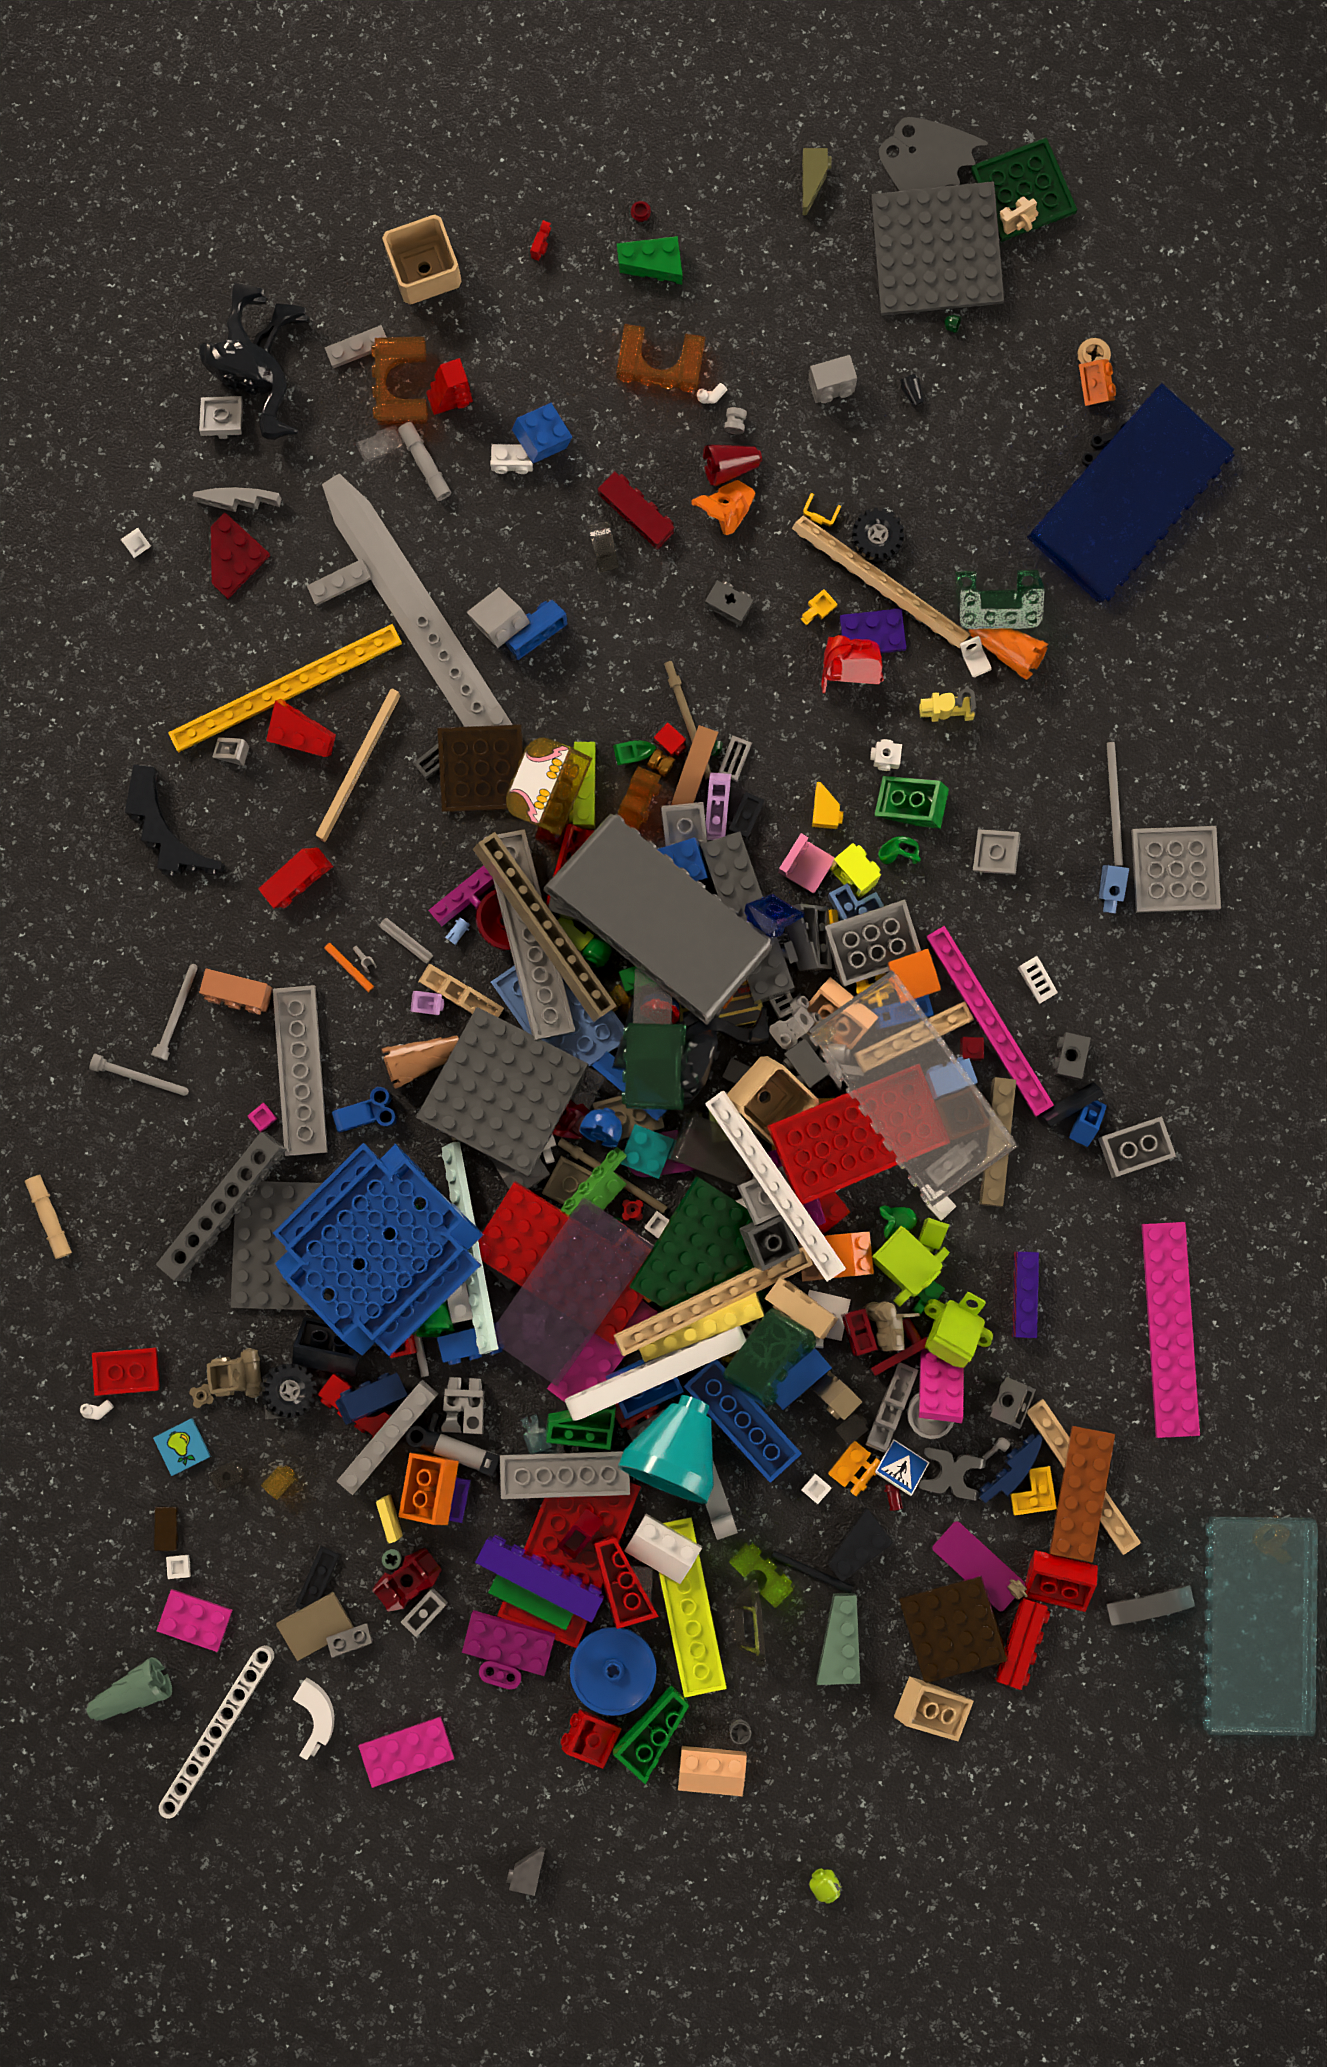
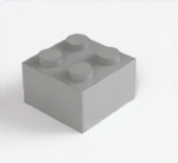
M850 355L810 366L808 381L815 403H828L835 397L845 398L855 392L857 375Z

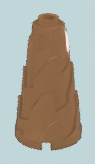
M458 1036L440 1037L428 1041L382 1048L383 1054L388 1052V1055H385L383 1058L391 1082L397 1080V1083L393 1084L394 1088L402 1087V1085L425 1075L432 1069L446 1064L459 1040Z

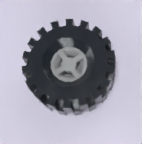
M874 508L871 512L870 509L866 510L865 514H861L858 520L855 521L852 530L851 542L854 544V551L857 550L858 555L865 557V560L868 562L873 560L874 564H877L878 561L885 563L887 559H893L894 555L898 554L904 539L903 524H900V518H895V513L892 511L890 514L887 513L885 508L882 511H878V508Z
M280 1364L275 1368H271L268 1370L269 1373L263 1376L264 1382L260 1383L262 1392H259V1395L263 1397L262 1404L266 1405V1410L272 1412L275 1416L292 1418L304 1414V1411H308L311 1408L309 1405L315 1401L313 1395L317 1394V1390H314L316 1382L311 1379L313 1375L307 1373V1369L300 1367L298 1364Z

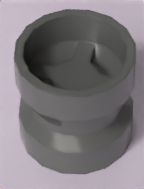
M737 1719L732 1722L729 1728L731 1740L736 1744H745L750 1740L751 1728L745 1720Z

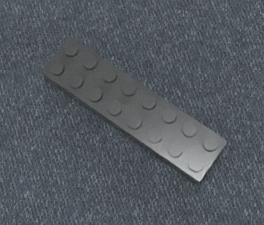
M741 832L700 844L716 895L721 898L725 906L736 910L741 919L752 923L758 933L766 935L772 941L771 952L746 979L753 1004L757 1005L793 993L794 985Z

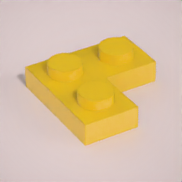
M1050 1466L1030 1469L1028 1472L1031 1486L1030 1491L1010 1493L1013 1515L1057 1509Z

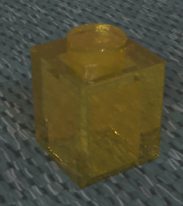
M280 1465L261 1486L278 1500L297 1480L294 1477L295 1472L287 1465L285 1467Z

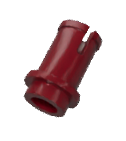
M891 1483L886 1484L884 1492H887L889 1510L902 1509L900 1489Z

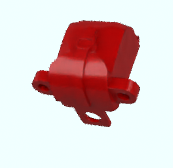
M841 635L828 637L824 652V667L821 681L822 693L826 692L827 680L880 684L884 680L880 647L875 641L869 639L850 640L846 636Z

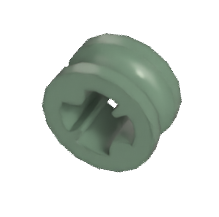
M395 1549L387 1550L382 1556V1563L387 1569H395L402 1562L401 1553ZM388 1554L397 1556L398 1559L395 1560L397 1562L395 1565L392 1562L387 1563Z

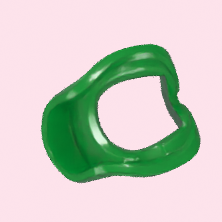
M897 836L890 839L881 847L878 854L880 861L886 865L892 863L898 854L912 859L913 864L921 861L918 843L906 836ZM899 843L914 846V854L902 850L899 847Z
M880 1206L879 1208L882 1217L888 1220V1224L884 1229L886 1239H889L900 1226L910 1231L917 1223L916 1214L910 1208H890L888 1206Z

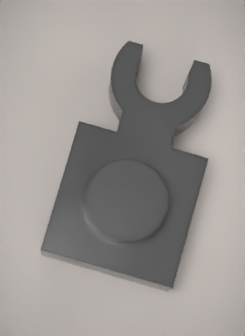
M792 941L783 943L781 950L785 961L788 964L797 962L798 959Z

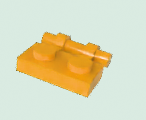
M853 1440L828 1474L844 1487L850 1481L855 1485L850 1492L857 1497L861 1490L864 1491L866 1489V1484L872 1476L877 1475L875 1471L881 1461L876 1458L872 1464L868 1463L866 1460L871 1453ZM863 1466L867 1470L858 1479L854 1475Z

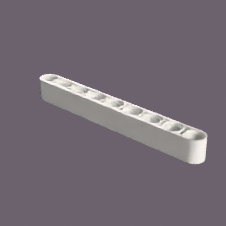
M741 1326L735 1327L665 1354L565 1399V1403L572 1420H580L748 1345Z
M261 1646L250 1657L161 1801L159 1813L162 1817L172 1818L183 1807L272 1663L274 1651L271 1647ZM260 1651L267 1653V1662L259 1660L258 1653ZM248 1670H253L256 1673V1680L248 1679ZM236 1689H242L244 1691V1699H239L236 1697ZM228 1707L233 1710L232 1718L224 1715V1708ZM214 1726L221 1729V1736L217 1737L212 1733ZM202 1745L209 1747V1755L201 1753L200 1748ZM190 1764H195L198 1767L199 1772L197 1774L190 1772ZM178 1783L186 1785L187 1791L185 1793L178 1790ZM166 1802H172L175 1805V1811H168Z

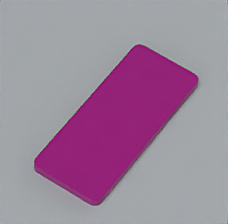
M958 1521L953 1522L932 1546L933 1551L965 1580L982 1575L990 1603L998 1611H1003L1015 1598L1007 1589V1586L1011 1584L1009 1580H1019L1025 1586V1582Z

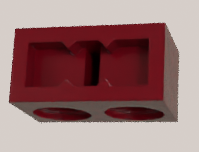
M865 1308L841 1314L854 1356L878 1350Z

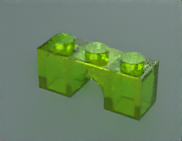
M746 1542L730 1558L729 1563L744 1578L753 1570L764 1572L767 1581L759 1592L776 1608L793 1591L791 1586L793 1582L784 1573L780 1576L775 1571L777 1566L769 1558L765 1561L760 1556L762 1551L754 1543L749 1545Z

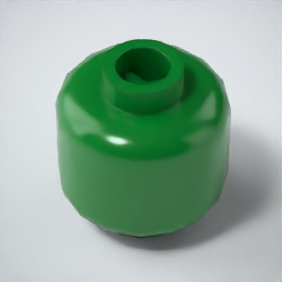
M601 937L592 938L583 949L581 955L590 968L598 969L607 964L612 954V948Z

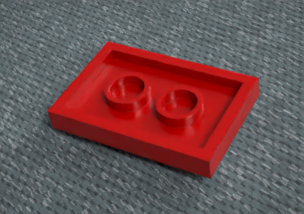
M157 1348L92 1353L94 1396L160 1390Z

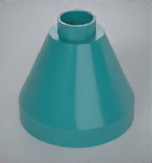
M682 1395L678 1404L672 1403L624 1449L618 1468L629 1476L659 1490L686 1500L706 1504L714 1487L711 1419L706 1416L710 1406L693 1397Z

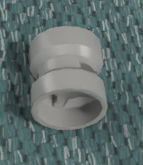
M736 407L728 408L726 412L728 419L725 422L724 431L731 434H743L745 428L743 421L746 419L747 411Z

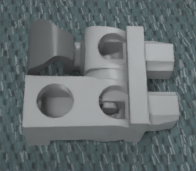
M450 1377L448 1389H445L443 1411L447 1412L446 1421L441 1427V1432L462 1433V1428L458 1424L457 1419L458 1413L464 1412L463 1433L484 1434L485 1391H482L481 1379L469 1378V1390H461L462 1378Z

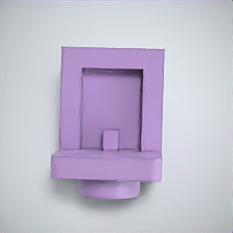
M413 991L411 1012L439 1015L440 1011H443L444 999H442V994Z

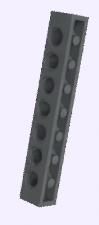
M260 1132L156 1265L174 1281L187 1279L192 1273V1267L204 1258V1252L207 1248L212 1247L217 1242L219 1233L229 1227L231 1224L230 1219L234 1214H238L243 1209V1203L246 1199L256 1193L257 1185L261 1180L264 1181L270 1175V1169L273 1165L278 1164L282 1160L286 1148L268 1133ZM264 1153L265 1161L260 1164L259 1156ZM248 1170L252 1171L250 1180L246 1179V1172ZM237 1186L239 1193L234 1197L232 1192L234 1187ZM222 1203L226 1205L224 1213H221L219 1210ZM209 1219H211L213 1223L212 1228L210 1230H208L206 1227L207 1221ZM198 1236L199 1244L195 1247L193 1240ZM183 1252L186 1254V1260L184 1263H182L180 1260V1256Z

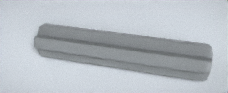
M388 918L382 920L380 927L424 963H428L432 959V953Z

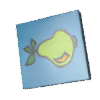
M193 1418L153 1438L171 1476L211 1457Z

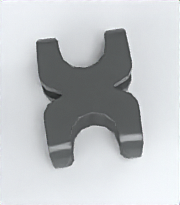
M931 1447L924 1449L926 1457L934 1459L939 1463L940 1472L934 1479H920L917 1487L941 1494L950 1486L951 1493L956 1497L969 1500L979 1499V1492L967 1487L963 1476L970 1468H984L986 1460L961 1454L954 1461L952 1454L946 1450Z

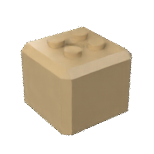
M432 215L385 232L382 239L404 302L411 305L459 288L462 282L459 266L441 217ZM422 265H428L430 270L427 273H421L419 268Z
M768 1056L760 1057L727 1094L747 1125L773 1146L774 1143L767 1128L768 1125L819 1105V1099L785 1066ZM767 1091L768 1098L760 1102L759 1095Z

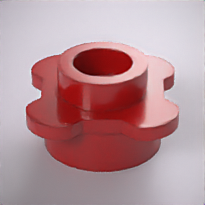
M628 1199L623 1201V1219H636L640 1221L643 1218L641 1213L643 1202L641 1200L634 1202Z

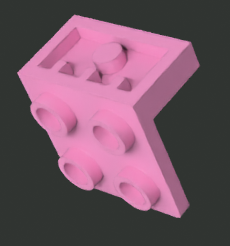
M801 833L780 866L778 873L811 893H815L830 869L834 857L808 842V837Z

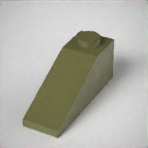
M803 148L802 215H807L827 177V170L831 169L832 157L828 156V148Z

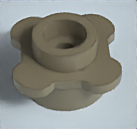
M208 1384L190 1389L189 1393L193 1397L194 1407L200 1408L203 1404H211L214 1398L210 1394Z
M1009 1580L1011 1584L1007 1586V1589L1017 1600L1021 1597H1027L1025 1593L1027 1589L1019 1580Z

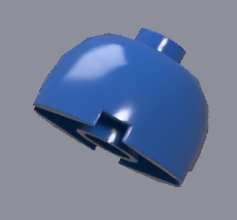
M604 1108L603 1110L596 1109L590 1111L583 1119L579 1131L584 1137L593 1142L598 1139L604 1141L602 1143L603 1146L616 1147L621 1139L623 1128L615 1112L609 1108Z

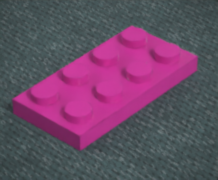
M922 1349L920 1353L919 1418L962 1423L964 1368L952 1366L930 1353L927 1349Z
M441 1716L359 1744V1750L371 1787L454 1759Z

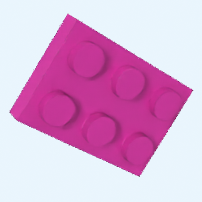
M171 1589L157 1632L218 1652L233 1610Z

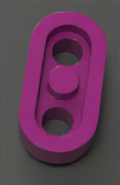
M488 1660L479 1669L480 1678L492 1685L506 1689H515L521 1682V1673L514 1667ZM489 1667L493 1668L494 1674H487L486 1669ZM513 1674L515 1676V1679L513 1681H509L507 1679V1675Z

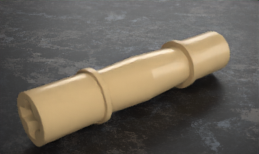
M41 1175L25 1180L32 1199L31 1202L35 1203L40 1221L48 1236L46 1239L50 1243L55 1258L60 1259L71 1254V1249L65 1237V1231L61 1229L57 1214L49 1199L50 1194L47 1192Z

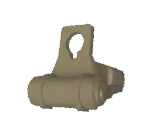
M871 1302L866 1304L863 1308L866 1309L868 1319L875 1321L877 1327L875 1339L879 1350H904L902 1317L920 1316V1313L896 1314V1307L889 1302Z
M248 1348L241 1352V1357L231 1360L230 1357H222L207 1364V1380L210 1394L223 1397L234 1395L235 1391H245V1395L248 1397L256 1398L260 1396L259 1392H262V1387H260L262 1379L258 1350Z

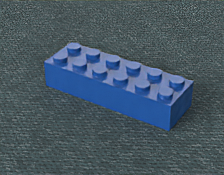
M717 1359L706 1364L683 1385L695 1399L710 1406L707 1413L770 1483L802 1454Z

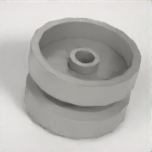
M919 1392L909 1401L907 1408L908 1421L912 1429L921 1437L928 1439L940 1438L946 1435L953 1427L954 1422L919 1418Z

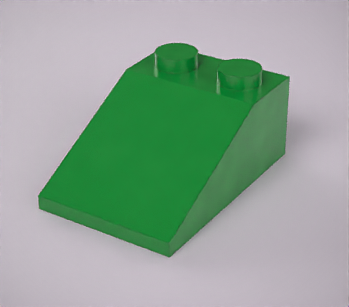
M883 776L875 816L921 827L941 828L949 788L941 781Z

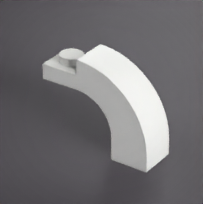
M308 1678L303 1681L293 1698L294 1701L308 1709L314 1721L312 1735L299 1755L306 1760L310 1755L313 1757L316 1755L321 1746L318 1742L323 1745L328 1743L334 1728V1710L328 1695L318 1684Z

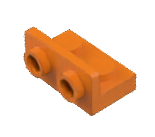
M1100 359L1079 364L1085 406L1115 401L1116 387L1112 383L1111 375L1113 374V368L1109 360Z

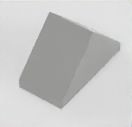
M218 738L213 758L244 766L249 745L243 739Z

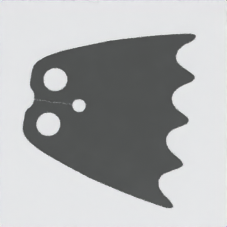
M905 117L896 125L894 135L882 143L879 148V156L899 191L945 187L947 185L960 184L957 175L958 169L965 165H975V160L971 153L972 149L975 146L988 145V142L941 123L921 118ZM912 125L915 128V133L912 137H905L902 134L904 126ZM891 145L899 148V154L894 158H890L886 153L887 148ZM911 146L916 148L914 153L909 152Z

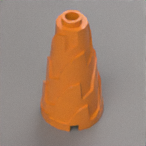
M983 616L972 617L967 625L971 637L979 636L981 644L1025 680H1028L1033 675L1029 670L1031 668H1038L1048 649V643L1043 640H1037L1025 633L997 624Z

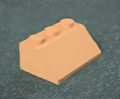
M831 977L809 1001L807 1009L809 1013L817 1012L820 1014L822 1023L818 1029L834 1044H845L851 1050L879 1018Z
M682 1746L678 1790L743 1796L746 1752Z

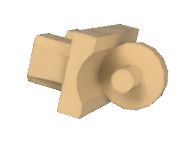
M1022 197L1015 203L1016 210L1011 211L1006 207L1000 211V219L1003 222L1004 232L1007 235L1016 229L1024 228L1026 231L1032 229L1031 222L1036 220L1035 217L1038 216L1036 210L1037 202L1034 199L1029 201Z

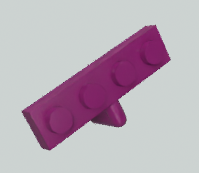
M483 865L428 911L443 926L470 903L477 909L481 902L478 897L494 885L492 876Z

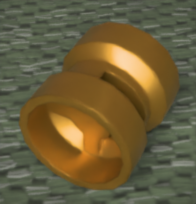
M656 749L647 767L658 770L659 774L665 777L672 768L675 759L671 756H665L663 751Z

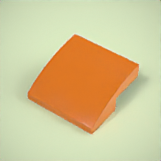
M928 949L888 962L901 1004L941 990Z

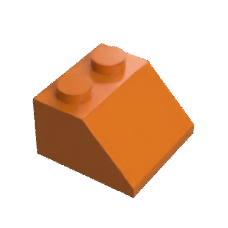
M870 1232L824 1236L846 1268L834 1278L874 1274Z

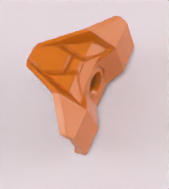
M735 480L720 487L719 491L711 496L701 495L693 499L692 505L699 506L709 516L718 519L723 534L730 535L734 533L749 511L755 491L739 480Z

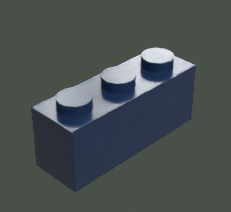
M385 1373L377 1378L378 1381L374 1383L367 1381L359 1385L360 1389L352 1391V1389H348L340 1393L341 1397L335 1403L345 1424L348 1425L404 1400L408 1395L398 1374L390 1375Z

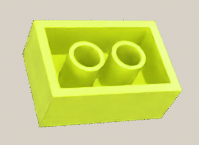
M852 843L834 858L830 870L843 885L848 883L858 901L877 884L881 876L879 873L881 870L874 861L869 862L865 857L867 855L860 845L856 847Z

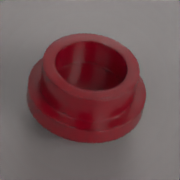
M638 201L631 207V216L635 221L644 222L651 215V208L644 201Z

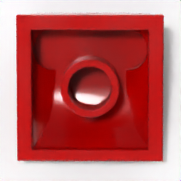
M835 1191L819 1198L826 1220L825 1224L817 1226L822 1234L850 1213Z

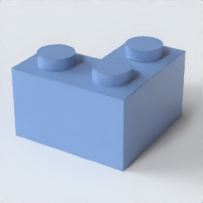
M848 883L830 892L828 895L833 908L838 912L840 920L884 906L877 892L857 901Z

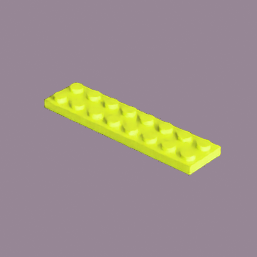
M692 1517L663 1523L697 1543ZM698 1554L681 1584L659 1572L684 1698L726 1689L700 1556Z

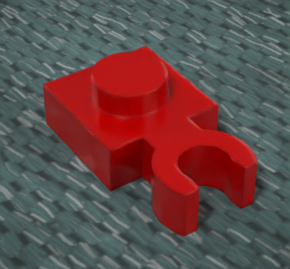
M544 220L530 249L531 258L538 261L541 254L545 255L548 247L546 239L551 231V223Z

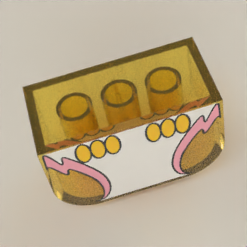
M548 738L535 739L526 747L514 778L511 780L506 796V805L509 812L517 818L561 836L593 758L570 746Z

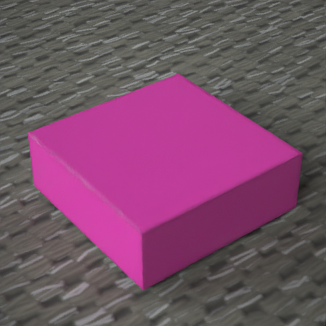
M262 1103L248 1115V1118L260 1132H263L277 1120L265 1103Z

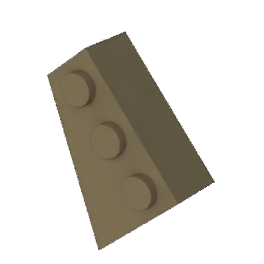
M830 1371L825 1373L810 1387L828 1405L826 1410L837 1420L839 1418L845 1420L862 1403Z

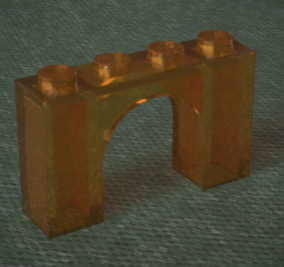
M624 324L616 370L617 378H620L623 382L638 381L647 386L657 384L666 389H671L672 387L681 388L685 392L698 390L705 349L704 336L685 334L682 355L678 363L669 369L658 370L650 367L642 357L645 327Z
M375 338V344L371 345L372 357H375V365H372V377L376 378V385L372 386L373 398H376V406H373V418L377 419L379 425L405 424L407 422L428 424L426 399H400L390 394L386 387L388 373L396 365L426 362L425 338Z

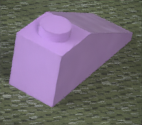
M710 772L706 812L707 840L725 837L731 774Z

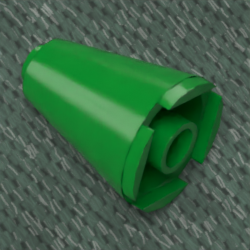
M445 1301L412 1335L416 1333L417 1337H439V1333L446 1331V1335L453 1333L454 1325L451 1321L447 1302Z

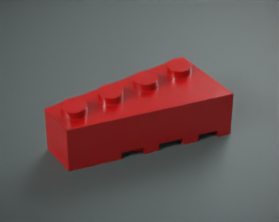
M611 1536L592 1542L614 1626L619 1629L659 1617L616 1538Z

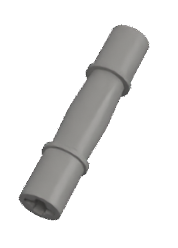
M407 422L398 428V432L405 442L407 450L411 451L417 466L425 476L426 484L429 485L437 501L447 498L451 491L442 477V473L438 471L431 455L423 445L424 441L419 436L413 423Z

